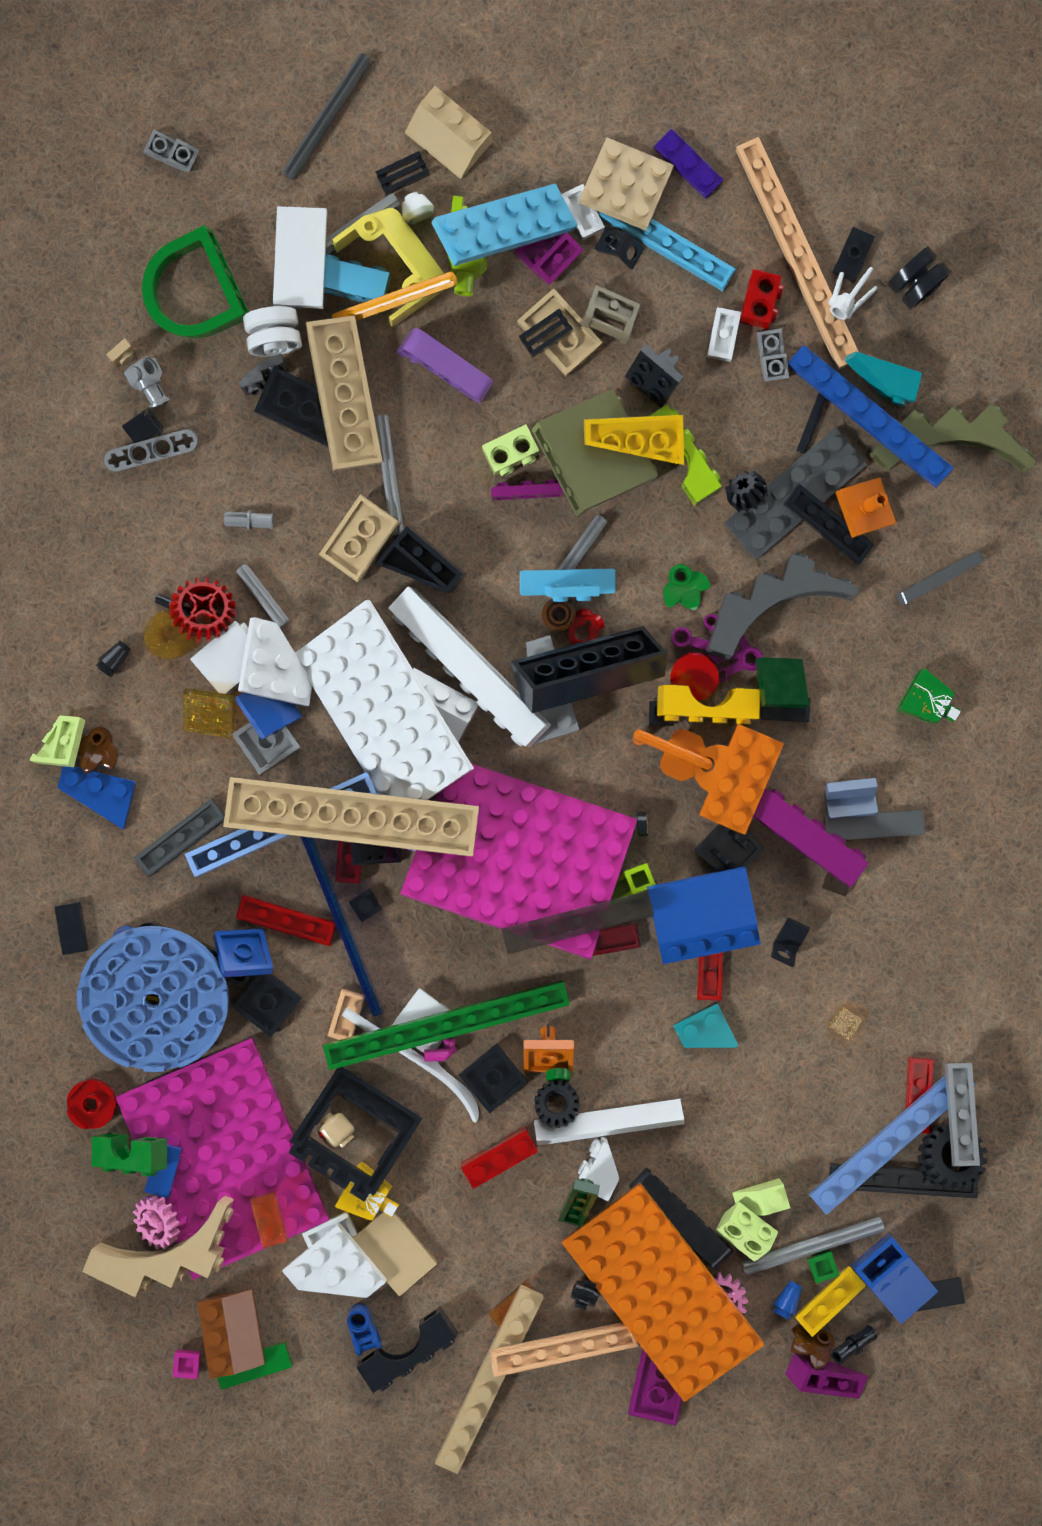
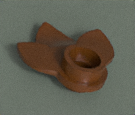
M96 727L90 731L88 736L81 737L77 755L81 756L80 766L83 772L89 774L100 763L113 770L117 762L118 751L112 744L110 731L104 727ZM98 735H101V741L97 743L96 738Z
M802 1325L793 1327L791 1331L796 1338L792 1343L791 1352L810 1355V1362L815 1370L827 1365L830 1361V1351L835 1345L833 1336L829 1332L820 1329L812 1337Z

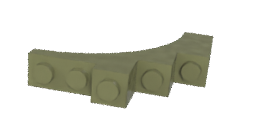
M992 403L971 423L967 421L968 418L960 409L956 410L954 407L948 410L933 426L929 424V419L923 413H918L916 410L901 423L902 426L929 448L945 445H963L980 448L1009 461L1022 473L1028 471L1036 463L1033 459V454L1027 448H1022L1010 431L1002 428L1009 420L1005 417V412ZM881 443L869 454L885 472L901 461Z

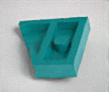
M717 1003L673 1024L684 1048H736L739 1046Z

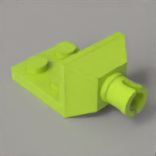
M453 196L451 213L468 208V206H464L463 197ZM448 256L450 269L457 277L454 293L460 296H473L474 280L479 279L487 270L488 258L484 257L454 266Z

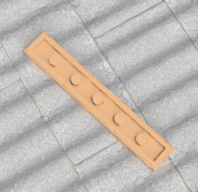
M619 1322L491 1349L489 1354L492 1375L499 1377L638 1347V1342L624 1323Z

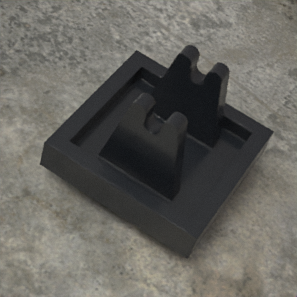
M645 345L640 350L625 377L645 393L651 401L662 408L684 377L674 369L679 357L675 355L671 358L669 356L671 353L670 349L658 355L648 345Z
M718 824L694 850L717 872L744 866L746 868L764 847L748 832L743 835Z

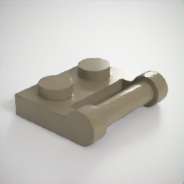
M595 285L580 325L586 328L590 326L619 339L618 342L626 344L640 304ZM595 313L623 325V330L592 316Z

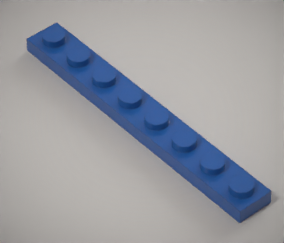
M805 345L787 362L790 369L934 488H937L953 471V466Z

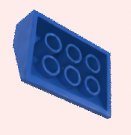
M745 866L647 887L663 964L761 944Z

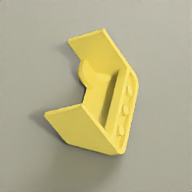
M386 208L365 215L332 239L334 250L338 253L359 236L366 241H374L384 234L412 272V275L403 282L402 288L444 274L399 211L394 208ZM442 291L405 304L389 316L391 327L394 328Z

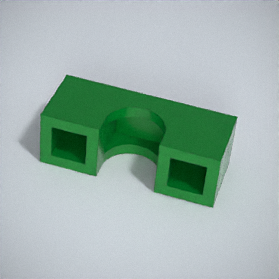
M104 1133L92 1136V1167H100L103 1172H114L118 1169L122 1170V1174L141 1172L142 1176H155L157 1171L167 1169V1138L143 1137L131 1140L130 1151L127 1143V1134Z

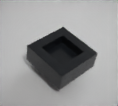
M649 701L648 726H674V721H664L665 716H657V701Z
M370 888L349 901L361 922L383 909Z

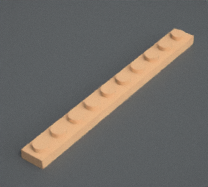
M757 137L737 146L736 153L838 370L848 365L845 362V356L859 351L845 321L836 318L830 312L831 305L828 302L832 297V293L761 140Z

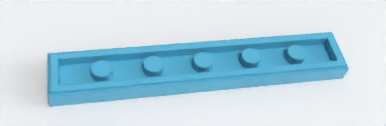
M599 212L598 214L602 220L622 232L629 233L637 241L721 291L725 289L736 270L734 267L651 219L647 231L604 213Z

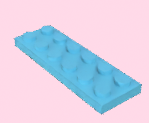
M556 183L435 217L431 222L454 266L558 236L566 232L568 233L574 231L578 226Z

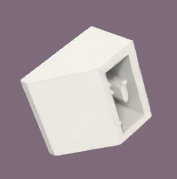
M600 1136L599 1139L594 1138L589 1148L591 1152L588 1161L583 1160L578 1174H580L579 1179H589L594 1184L600 1185L598 1197L609 1201L619 1181V1175L607 1137Z

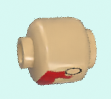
M328 1113L319 1122L322 1126L318 1129V1135L330 1149L338 1148L341 1150L354 1138L352 1135L354 1126L342 1113H336L335 1115Z

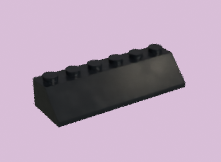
M641 626L511 661V667L521 700L531 713H536L665 677L667 652L648 630Z

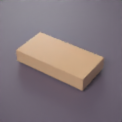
M342 988L328 1037L340 1040L354 1036L357 1025L343 1017L342 1014L348 1007L360 1015L366 995Z

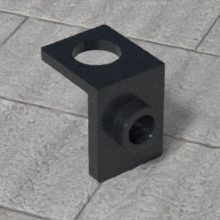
M605 228L594 248L600 253L617 256L632 270L644 250L629 233ZM633 245L635 249L634 256L629 260L627 251Z
M149 407L122 425V428L134 443L147 440L156 433L160 436L164 428Z
M788 917L773 942L771 957L790 967H794L796 953L809 933L810 927ZM778 951L786 953L789 958L781 956Z

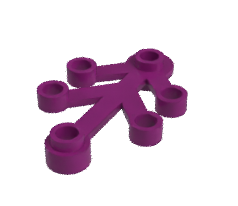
M709 614L704 618L703 623L704 626L707 629H710L712 633L714 626H709L707 624V619L709 617H713L716 621L717 616L714 614ZM684 627L675 629L671 635L673 645L679 648L689 645L706 651L709 642L691 636L690 631ZM677 634H683L685 641L678 642L676 640ZM744 634L738 643L740 650L735 649L731 657L738 661L725 669L718 668L719 671H723L725 674V678L719 680V683L725 682L729 676L742 669L756 671V663H748L747 656L753 655L756 660L759 657H763V654L758 648L750 647ZM714 655L709 656L715 664L724 660Z

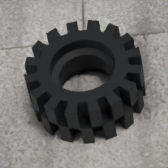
M551 1080L549 1084L544 1083L542 1088L538 1089L537 1096L534 1099V1106L538 1117L543 1123H546L549 1127L555 1126L560 1128L563 1125L564 1127L568 1126L569 1122L575 1120V1116H578L580 1103L574 1087L572 1088L567 1082L566 1084L563 1083V1080H558V1082ZM554 1095H561L567 1101L566 1108L560 1113H553L548 1109V1100Z

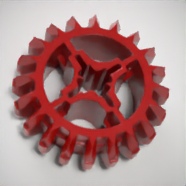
M196 577L194 584L187 580L185 588L182 586L177 588L178 593L172 594L173 601L169 603V609L172 610L169 612V617L174 619V628L180 627V635L188 632V640L196 636L197 642L200 643L202 637H206V641L209 643L211 642V636L220 638V632L223 630L227 632L229 630L228 626L234 622L232 618L236 617L237 612L234 610L236 602L232 601L233 594L231 592L226 593L227 587L225 585L218 588L219 582L217 580L210 584L207 577L204 579V582H200ZM186 602L190 605L189 608L192 610L188 618L184 615L182 611V608ZM217 602H219L223 609V614L220 618L214 610Z

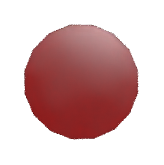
M699 652L687 653L674 662L670 672L671 685L689 686L692 696L697 701L709 698L715 692L719 683V670L709 656Z

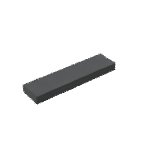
M211 798L134 857L135 861L148 877L152 876L224 821L225 813L216 801Z
M923 810L877 813V815L830 820L828 816H824V825L826 826L824 830L830 835L836 833L844 840L925 835Z

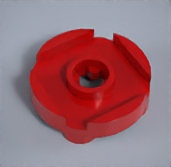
M92 1078L81 1081L67 1095V1115L73 1124L82 1129L103 1127L113 1118L118 1103L114 1090L102 1080ZM87 1098L97 1101L96 1110L94 1108L90 1110L86 1108L88 1105Z

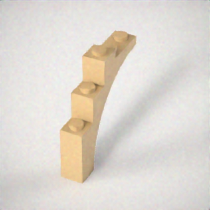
M225 1195L217 1202L209 1219L198 1232L190 1238L165 1249L131 1251L118 1249L100 1242L91 1249L82 1272L133 1297H136L142 1291H147L152 1279L172 1288L178 1281H183L188 1269L208 1278L214 1271L218 1272L224 1261V1258L221 1257L224 1248L219 1246L225 1233L222 1231L223 1225L229 1222L234 1209L231 1206L234 1199Z

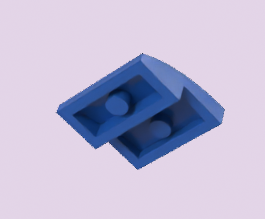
M244 692L235 698V701L262 740L302 717L296 706L291 703Z

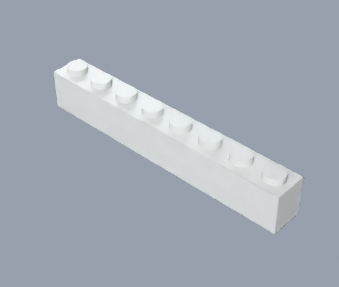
M407 587L390 605L389 609L394 613L392 618L401 626L405 625L410 630L409 635L416 642H422L427 647L425 651L435 660L439 659L444 664L442 668L451 677L456 676L461 681L460 687L466 693H472L478 699L476 703L484 711L487 712L489 710L495 716L493 720L502 729L507 728L512 733L511 738L516 744L521 747L522 745L525 747L532 746L551 726L539 712H530L521 700L519 692L416 588Z

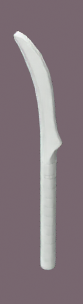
M348 1007L342 1014L343 1017L366 1032L380 1029ZM411 1048L399 1051V1053L447 1085L462 1101L472 1121L477 1122L479 1117L478 1104L472 1093L446 1072L438 1061L424 1062V1056Z

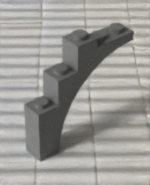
M802 553L791 554L787 559L781 580H778V577L772 573H759L755 578L748 600L745 599V595L738 592L727 593L723 597L705 652L729 660L733 656L740 638L750 624L774 606L795 598L807 596H833L851 601L857 595L859 587L853 585L851 580L839 578L838 580L829 577L830 574L825 571H812L815 561L809 560V556Z

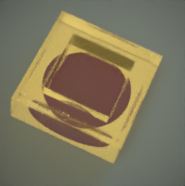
M840 1006L828 1027L850 1040L862 1019L843 1006Z

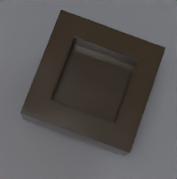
M827 872L822 888L846 897L849 887Z

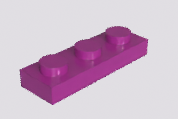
M556 479L546 480L545 484L535 485L534 481L520 482L519 486H510V483L502 482L496 483V487H491L492 501L565 497Z

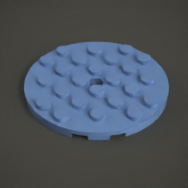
M161 926L132 928L106 940L86 963L81 973L77 990V1010H79L83 1022V1029L91 1042L99 1051L114 1062L127 1068L131 1066L144 1069V1072H164L166 1069L181 1068L200 1058L219 1037L229 1007L227 981L222 976L220 965L213 954L190 935ZM158 994L160 1003L157 1005L148 1003L147 995Z

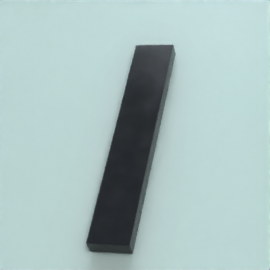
M830 1163L829 1176L842 1164ZM882 1166L855 1191L977 1198L978 1181L973 1182L972 1185L946 1190L942 1189L943 1186L936 1187L933 1185V1180L928 1181L925 1178L927 1175L926 1171L921 1172L917 1168Z

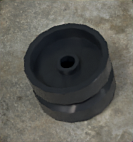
M929 246L912 258L887 284L895 294L903 292L909 286L911 287L902 299V302L910 310L930 297L952 272L944 263H938L931 270H928L937 258V255Z

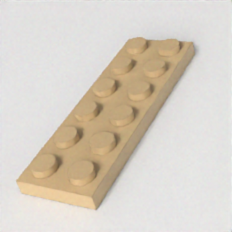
M355 316L306 322L305 326L333 471L381 464L383 461Z

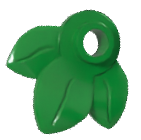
M677 564L669 571V582L663 589V599L668 608L680 602L690 610H697L700 603V591L711 587L709 580L703 573L694 572L687 565ZM677 573H684L685 579L678 581L676 579Z

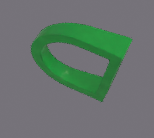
M205 225L164 245L153 255L147 264L142 280L143 301L151 318L161 328L170 333L191 339L209 337L244 322V315L249 313L213 230ZM203 246L230 305V309L199 324L182 325L175 323L164 313L160 306L157 295L159 278L166 266L174 259Z

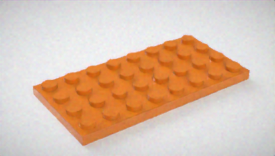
M638 1183L562 1239L561 1243L590 1281L596 1284L597 1290L684 1402L764 1346V1342L641 1183Z

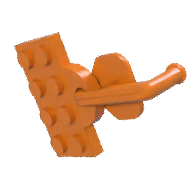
M737 724L728 746L713 745L707 748L701 736L685 729L675 731L669 741L640 729L636 730L633 734V742L636 745L646 744L664 752L660 760V768L665 775L679 781L695 777L698 785L708 792L699 816L743 835L747 832L784 743L740 724Z

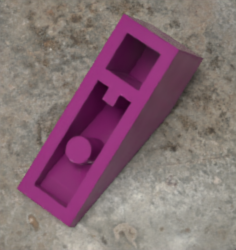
M797 1353L793 1354L785 1373L801 1392L855 1399L860 1398L868 1379L866 1374L831 1361L824 1367L815 1370L811 1365L810 1355Z

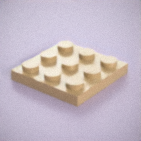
M606 137L580 196L579 204L647 231L674 165Z

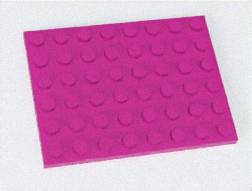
M472 764L473 770L440 791L434 801L479 806L473 857L416 850L400 894L591 960L637 819Z
M253 1037L115 1097L133 1140L143 1137L167 1138V1144L183 1148L170 1197L165 1198V1204L171 1203L172 1207L170 1210L177 1213L175 1217L180 1222V1225L176 1226L180 1230V1234L177 1235V1244L190 1238L201 1229L209 1219L217 1202L225 1195L234 1199L231 1206L234 1211L229 1222L224 1223L222 1231L225 1233L219 1246L224 1248L221 1256L224 1258L221 1267L330 1220L306 1161L301 1162L289 1154L290 1149L294 1145L290 1142L294 1133ZM189 1270L192 1280L201 1277V1275Z

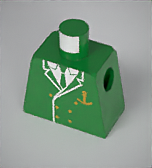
M924 668L918 670L896 709L898 712L931 724L938 723L941 717L954 722L961 711L950 704L954 692Z

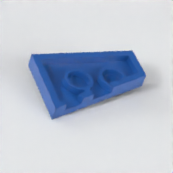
M63 766L57 788L118 827L125 829L136 781L95 771L85 774L82 768Z

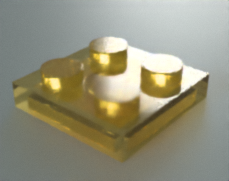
M185 688L183 692V730L232 738L234 733V695Z

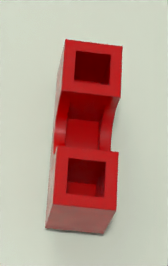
M525 1125L504 1137L502 1142L491 1149L482 1150L461 1162V1169L471 1187L475 1189L537 1153L538 1146Z

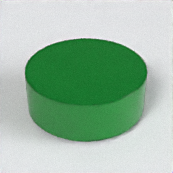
M566 1068L546 1070V1081L549 1083L551 1080H554V1082H558V1080H563V1083L569 1082L571 1080L570 1070Z

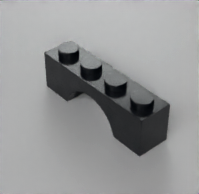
M441 1306L420 1320V1339L410 1351L403 1354H391L380 1348L358 1361L357 1370L372 1393L379 1389L380 1391L386 1390L393 1384L392 1380L398 1376H407L413 1371L414 1365L420 1361L422 1364L426 1363L434 1357L435 1351L441 1347L443 1350L447 1349L455 1342L457 1330Z

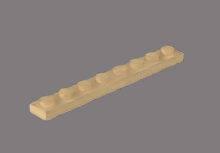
M520 1285L489 1350L522 1343L543 1300V1294ZM489 1350L435 1459L436 1465L458 1474L506 1376L494 1377L492 1375Z

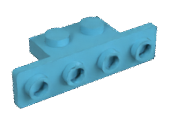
M615 569L520 571V595L522 596L546 595L552 597L555 602H566L568 597H576L577 601H591V596L615 593Z

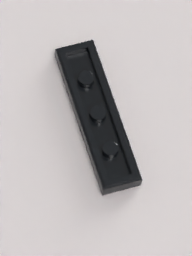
M800 484L795 487L783 504L856 564H860L874 546L863 535L852 538L846 521Z

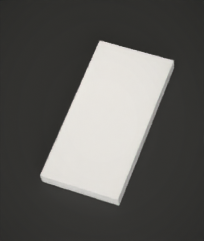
M277 206L273 306L323 309L327 208Z

